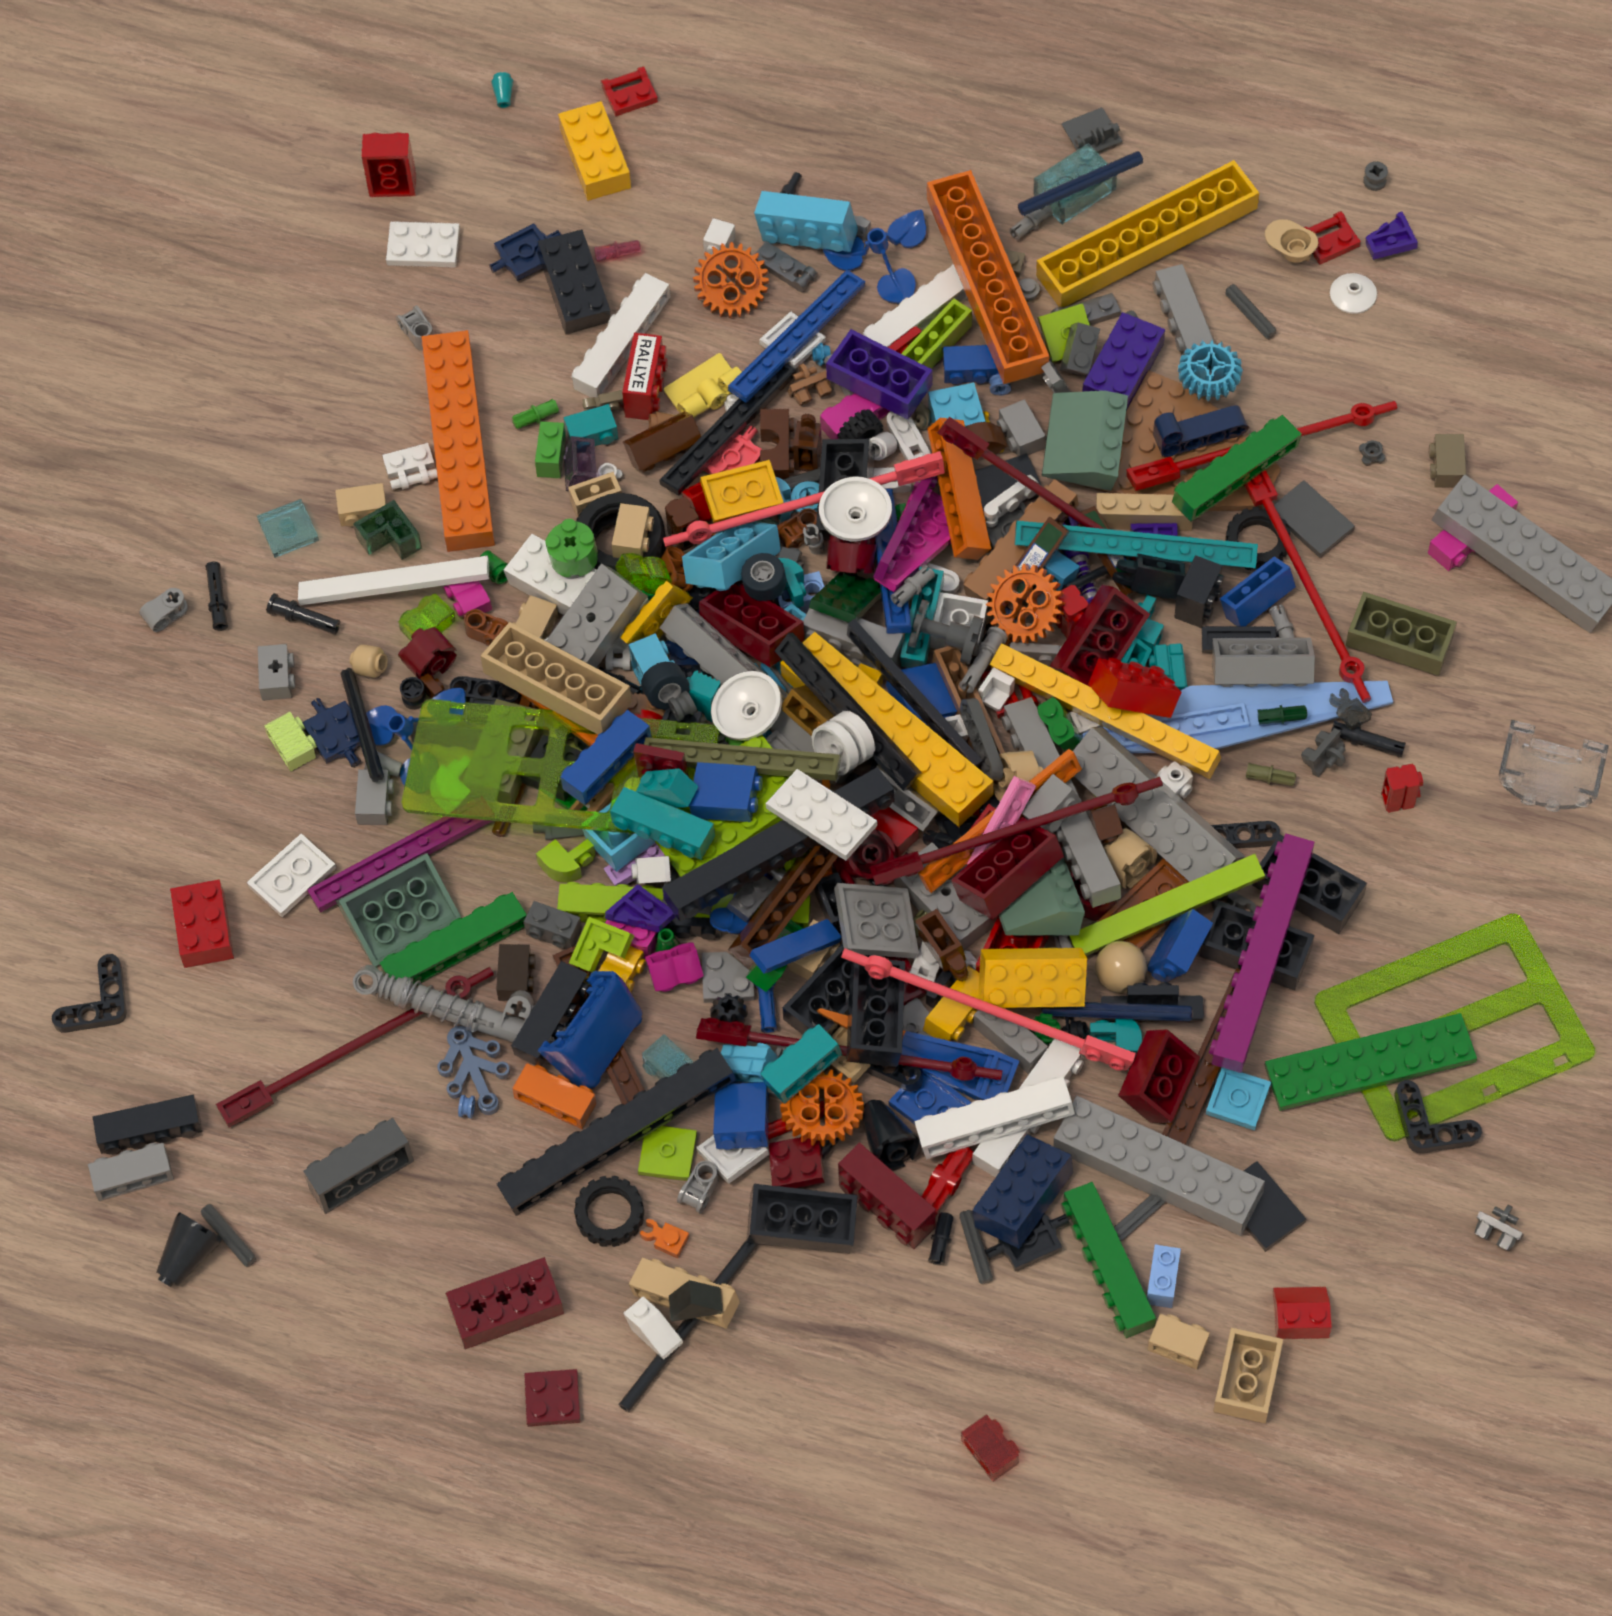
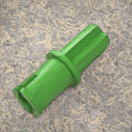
M551 399L537 406L531 405L530 409L514 415L512 422L516 429L534 422L540 423L541 419L559 413V408L556 401Z

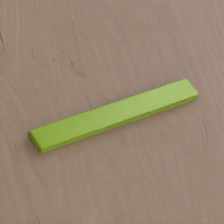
M1252 854L1082 928L1079 935L1069 936L1074 948H1082L1085 955L1088 956L1103 949L1112 942L1127 939L1266 877L1256 854Z

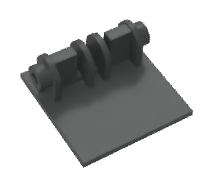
M1103 107L1061 123L1081 159L1123 142L1118 134L1120 131L1119 125L1117 123L1113 124L1110 121Z

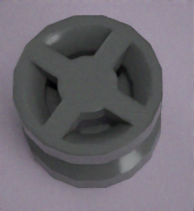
M1373 161L1366 166L1363 178L1366 188L1378 191L1385 187L1388 175L1386 165L1379 161Z
M687 691L682 692L678 698L672 697L668 699L669 707L677 721L683 720L687 714L693 715L697 713L696 706Z

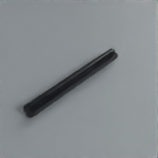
M352 668L342 670L340 675L369 776L373 782H378L384 779L383 769L355 673Z

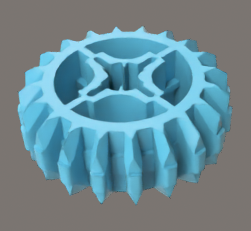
M1202 340L1200 346L1193 343L1191 349L1186 348L1184 355L1180 358V365H1178L1179 380L1183 382V388L1189 389L1190 395L1197 393L1198 400L1202 396H1206L1207 401L1211 397H1215L1218 401L1220 395L1227 398L1229 391L1234 392L1236 386L1240 384L1243 372L1241 359H1238L1237 351L1231 352V346L1224 348L1222 341L1218 345L1214 344L1213 340L1209 344ZM1209 366H1211V375H1209Z

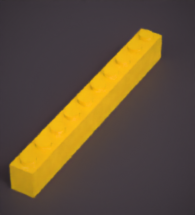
M1002 643L990 663L992 669L994 667L1015 678L1016 684L1047 699L1054 697L1063 707L1173 762L1176 761L1178 764L1184 765L1208 779L1212 777L1221 760L1219 750L1144 713L1108 707L1091 687Z

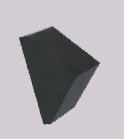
M688 1280L669 1295L671 1322L723 1314L721 1288Z

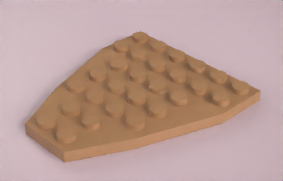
M1148 370L1126 411L1118 478L1112 491L1100 490L1118 494L1174 495V489L1182 481L1187 482L1199 469L1204 470L1210 466V463L1180 471V479L1135 491L1128 480L1126 469L1167 458L1161 455L1153 436L1154 421L1161 414L1171 412L1175 415L1178 422L1219 409L1203 396L1198 400L1197 393L1190 395L1189 389H1184L1181 383ZM1246 432L1239 437L1170 457H1172L1174 462H1179L1232 447L1237 443L1241 444L1244 442L1249 434ZM1277 463L1266 469L1273 486L1281 474V468ZM1243 485L1208 511H1242L1246 508L1251 510L1253 507L1262 509L1263 504L1254 506Z

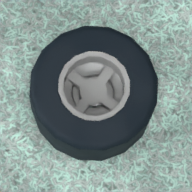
M760 553L747 559L742 566L741 577L745 592L751 598L757 601H770L780 596L784 591L787 579L783 563L778 557L768 553Z
M665 661L653 665L644 673L641 680V688L653 707L666 710L670 708L668 699L672 697L678 698L684 691L689 693V682L677 664Z

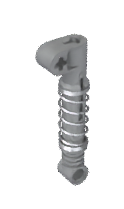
M373 965L361 967L353 978V986L360 994L376 996L378 993V997L382 998L384 995L386 1000L390 997V1001L395 1006L401 1007V1009L406 1004L411 1003V1008L414 1009L415 1013L421 1011L427 1013L428 1018L433 1015L439 1017L441 1022L444 1019L454 1022V1027L459 1024L465 1026L466 1031L473 1033L480 1031L512 1043L534 1005L533 997L528 992L520 990L510 996L502 1013L486 1007L483 1002H478V1000L473 1003L472 998L464 1000L460 998L459 994L455 996L447 994L446 989L438 991L434 989L433 985L429 987L423 986L420 980L413 984V978L407 976L403 978L398 977L397 980L394 975L390 978L388 973L384 976V972L379 971ZM364 974L371 976L373 984H364L361 976ZM518 1001L523 1002V1008L519 1016L526 1018L525 1020L507 1014V1012L515 1013Z

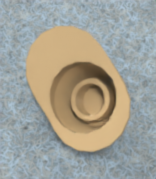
M1287 219L1273 221L1265 230L1267 243L1281 252L1289 262L1309 261L1311 254L1318 246V238L1315 233Z

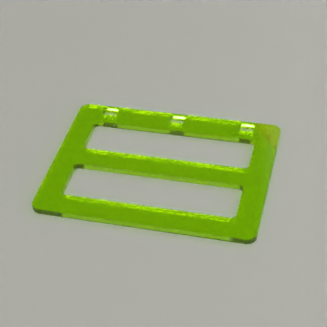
M1514 913L1317 993L1314 1001L1315 1007L1335 1044L1361 1038L1346 1011L1348 1008L1498 946H1509L1527 978L1526 981L1435 1019L1461 1013L1467 1031L1470 1033L1535 1005H1541L1560 1040L1423 1097L1422 1100L1429 1125L1442 1123L1588 1062L1595 1054V1047L1525 922L1521 916ZM1565 1055L1569 1062L1555 1067L1553 1060ZM1383 1085L1361 1091L1385 1138L1390 1141H1399L1406 1138L1397 1105L1387 1086ZM1494 1085L1497 1092L1484 1097L1482 1089ZM1407 1112L1409 1120L1419 1116L1417 1112Z

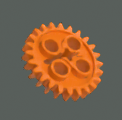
M733 242L730 243L729 248H726L721 243V250L719 251L713 246L712 255L705 251L706 261L703 259L698 260V264L702 268L695 267L694 272L699 276L693 277V282L700 283L694 286V291H701L697 295V299H705L703 307L711 305V313L718 309L720 317L723 316L724 312H728L729 318H732L733 312H736L738 317H741L742 310L750 314V306L757 309L758 304L756 300L763 301L764 297L761 293H767L768 288L763 285L769 284V279L763 277L768 274V269H761L765 265L764 260L757 262L759 254L750 255L751 247L743 251L742 243L736 249ZM728 260H734L738 265L735 268H728L725 263ZM719 265L723 269L724 273L717 269L716 266ZM715 275L721 281L717 284H712L708 279ZM727 276L730 279L735 277V284L732 281L727 283ZM749 276L753 278L754 282L750 285H745L741 280ZM738 288L745 291L746 294H741ZM728 292H734L737 297L730 301L724 295Z
M1023 564L1020 570L1018 566L1014 565L1013 573L1005 569L1004 574L1006 577L997 576L999 584L990 585L995 591L994 593H987V596L992 598V602L986 603V606L992 608V611L988 612L987 616L995 617L990 624L993 626L999 625L998 628L1007 634L1008 640L1013 636V642L1018 643L1021 639L1022 643L1028 644L1030 637L1036 643L1038 642V635L1042 638H1047L1046 630L1054 632L1051 626L1052 623L1060 624L1056 616L1064 615V612L1058 610V608L1065 605V602L1060 601L1058 598L1064 595V592L1056 591L1061 584L1059 582L1051 583L1055 576L1052 574L1046 576V569L1042 568L1038 572V566L1032 565L1029 570V566ZM1024 581L1025 590L1022 593H1018L1017 586L1020 582ZM1041 593H1045V602L1041 605H1038V596ZM1024 600L1029 603L1027 608L1022 604ZM1012 603L1014 609L1011 614L1006 615L1005 607L1007 604ZM1032 614L1034 617L1033 624L1027 627L1025 624L1026 617ZM1018 617V622L1014 623V620Z
M832 1069L827 1075H824L822 1071L785 1104L781 1101L780 1112L782 1113V1122H786L787 1130L792 1129L793 1137L801 1134V1142L809 1138L811 1139L812 1146L817 1140H820L822 1146H825L826 1140H830L832 1145H835V1138L837 1137L845 1141V1133L852 1136L853 1127L859 1128V1120H863L864 1102H862V1093H858V1085L851 1086V1078L843 1081V1073L835 1077L833 1076ZM820 1089H824V1104H825V1125H824V1126H821V1125H820V1105H819V1090H820ZM811 1117V1118H814V1119H813V1120H806L805 1118Z

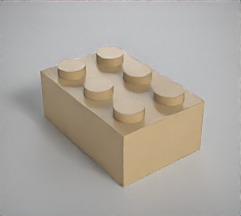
M1231 1327L1213 1412L1266 1424L1283 1339Z

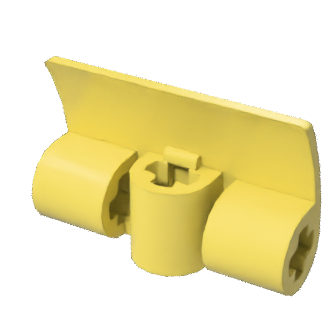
M718 353L666 386L664 392L679 413L686 411L695 418L709 408L715 410L723 406L727 396L732 394L728 391V385L742 371L738 367L731 368L722 354Z

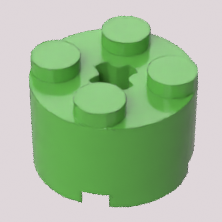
M565 519L548 534L545 540L552 568L559 575L571 577V575L579 574L580 577L588 574L597 564L598 551L595 538L587 525L573 519Z

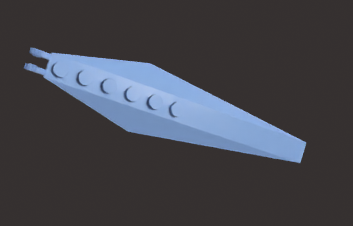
M1363 681L1371 696V700L1366 703H1362L1353 683L1314 682V684L1306 686L1283 684L1277 687L1270 686L1269 684H1258L1254 687L1245 686L1244 684H1235L1230 687L1195 685L1180 690L1182 693L1171 718L1146 715L1208 746L1221 749L1393 704V699L1388 681ZM1279 705H1282V707L1305 705L1307 708V719L1286 721L1282 725L1281 722L1259 725L1257 709L1278 708ZM1103 727L1130 753H1155ZM1088 731L1082 733V738H1084Z

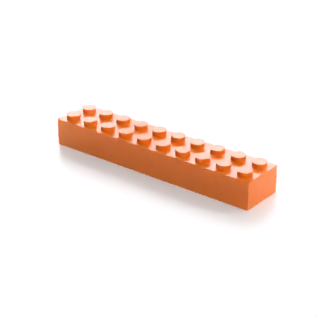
M969 170L927 182L926 199L1003 384L1045 373L1041 367L1049 362V354L972 171Z
M466 330L421 336L447 552L495 546L469 332Z

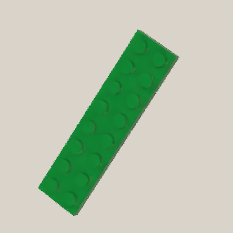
M1459 1013L1265 1061L1264 1066L1271 1082L1278 1109L1282 1111L1476 1063L1477 1056L1462 1014Z

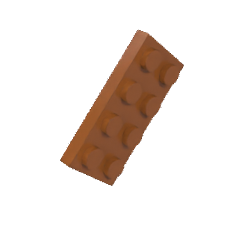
M1163 858L1098 921L1184 885L1189 881ZM1172 919L1122 941L1133 943L1142 950Z

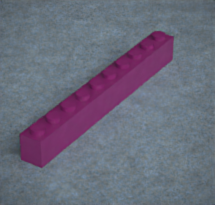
M1285 833L1283 842H1277L1274 856L1278 857L1276 863L1270 864L1267 877L1271 879L1269 885H1263L1260 895L1263 903L1261 907H1256L1253 921H1256L1254 929L1249 928L1245 943H1249L1247 951L1242 950L1238 965L1242 966L1240 973L1235 972L1231 987L1235 989L1233 995H1227L1224 1005L1227 1013L1225 1018L1220 1017L1216 1030L1220 1032L1218 1040L1213 1039L1209 1054L1213 1055L1212 1065L1242 1073L1313 854L1314 841Z

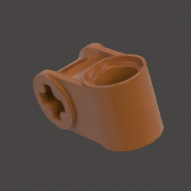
M805 508L777 526L779 538L786 545V548L799 549L805 543L803 529H807L804 523L813 522L812 524L816 525L817 512L814 509Z
M669 546L658 562L656 569L661 576L663 584L668 581L684 591H690L693 585L686 584L682 556L685 553L677 547Z
M478 609L468 611L464 617L467 636L487 646L493 642L508 624L506 620L494 617ZM480 623L478 626H472L471 624Z

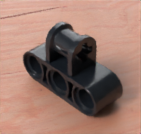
M458 676L450 683V689L463 688L466 690L467 726L472 724L486 725L496 699L518 705L521 701L519 692L499 681ZM484 693H489V694H490L489 696H486V697L481 696V695L484 694ZM507 697H514V698L511 699V700H506V699H505V698H507Z

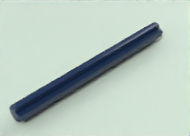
M1139 151L1124 156L1018 203V210L1022 216L1030 214L1143 163V156Z
M1085 1002L1084 1007H1042L1043 1014L1064 1017L1191 1021L1193 1017L1191 1006Z

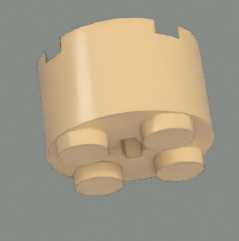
M1033 751L1004 752L999 754L1003 765V777L993 784V792L996 798L1001 801L1014 776L1030 781L1043 770L1041 766H1038Z
M1127 828L1123 829V833L1119 834L1118 839L1112 844L1108 843L1103 847L1121 886L1125 889L1126 886L1133 888L1150 872L1147 869L1149 863L1154 864L1157 858V850Z

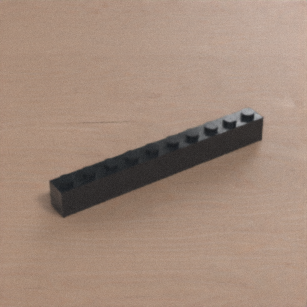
M878 767L834 791L835 794L869 816L879 810L887 809L895 802L894 788ZM782 820L663 886L664 900L679 922L686 918L694 917L700 910L717 904L723 897L737 893L748 883L760 880L766 873L773 869H780L786 862L803 856L807 850L821 844Z
M718 1048L713 1051L707 1050L695 1062L682 1065L674 1075L669 1078H661L648 1091L638 1092L630 1102L625 1105H617L611 1110L609 1115L604 1118H596L583 1131H576L570 1134L565 1142L549 1147L544 1155L537 1159L532 1158L526 1161L521 1169L505 1174L500 1179V1182L496 1184L517 1216L736 1081L734 1073Z

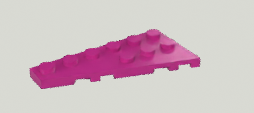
M916 481L914 485V488L909 496L908 502L906 504L905 509L903 510L900 520L919 485L918 481ZM933 491L920 517L915 515L918 517V521L913 531L908 529L911 532L906 545L901 544L904 548L899 559H893L897 562L892 573H886L883 581L874 579L893 592L898 590L908 577L914 576L920 567L928 564L951 544L942 497Z

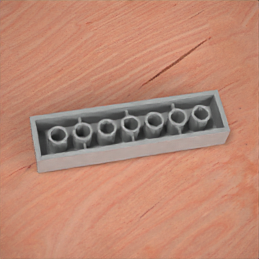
M1465 474L1432 518L1434 523L1589 633L1593 631L1612 605V578Z
M1092 727L1073 750L1082 768L1074 777L1096 797L1111 793L1113 788L1123 783L1138 784L1157 778L1154 773L1103 727ZM1162 782V787L1140 793L1135 802L1130 805L1123 806L1113 802L1119 818L1144 841L1155 848L1157 853L1189 882L1246 858L1164 782Z
M1079 1096L1075 1097L1072 1103L1075 1114L1065 1117L1054 1136V1147L1071 1154L1072 1159L1145 1193L1158 1195L1169 1204L1242 1236L1264 1193V1180Z

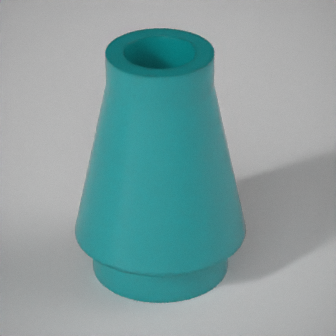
M507 72L496 73L491 80L499 108L511 106L514 80L511 78V74Z

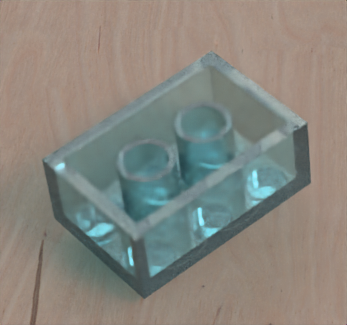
M1088 143L1035 177L1033 195L1041 194L1108 163ZM1117 175L1050 204L1053 210L1052 215L1061 224H1064L1116 190Z

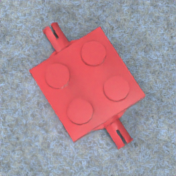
M749 426L743 435H737L703 471L711 475L720 471L760 462V450L763 449L751 442L758 432L757 429Z

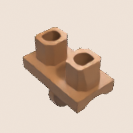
M804 363L800 364L799 373L794 374L793 378L795 381L803 380L789 386L790 389L787 390L789 396H794L799 406L812 400L808 391L811 388H816L819 397L830 394L832 389L830 381L827 379L826 371L810 376L817 373L815 366L807 369Z

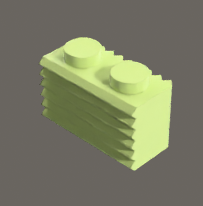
M288 712L264 725L267 736L290 771L316 758L314 749L317 746L311 735L306 736L303 730H305V727L299 717L294 718L292 713Z

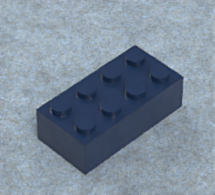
M1027 1134L972 1209L975 1228L1020 1248L1074 1173L1071 1154Z

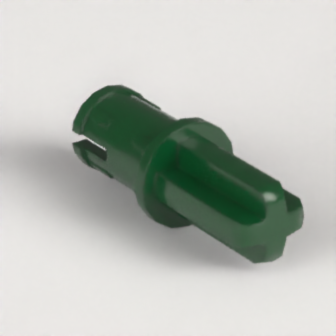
M1279 705L1278 708L1257 709L1259 725L1280 722L1282 725L1286 721L1307 719V708L1305 705L1291 707Z

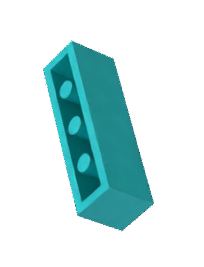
M932 569L935 577L922 587L918 595L913 596L910 609L912 628L911 633H905L900 655L901 667L912 668L927 665L931 635L921 632L916 648L909 647L908 643L914 630V621L919 612L922 599L930 601L926 618L934 621L940 592H942L944 586V571Z
M626 787L622 789L610 810L612 823L619 829H628L643 839L650 838L655 840L661 846L679 850L689 858L696 857L702 860L715 837L713 823Z

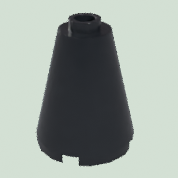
M870 1100L864 1105L863 1124L870 1152L892 1171L903 1168L905 1166L903 1162L909 1158L913 1161L921 1151L919 1138L882 1100Z
M178 1212L156 1273L160 1274L158 1280L169 1287H172L173 1284L179 1286L220 1244L223 1238Z

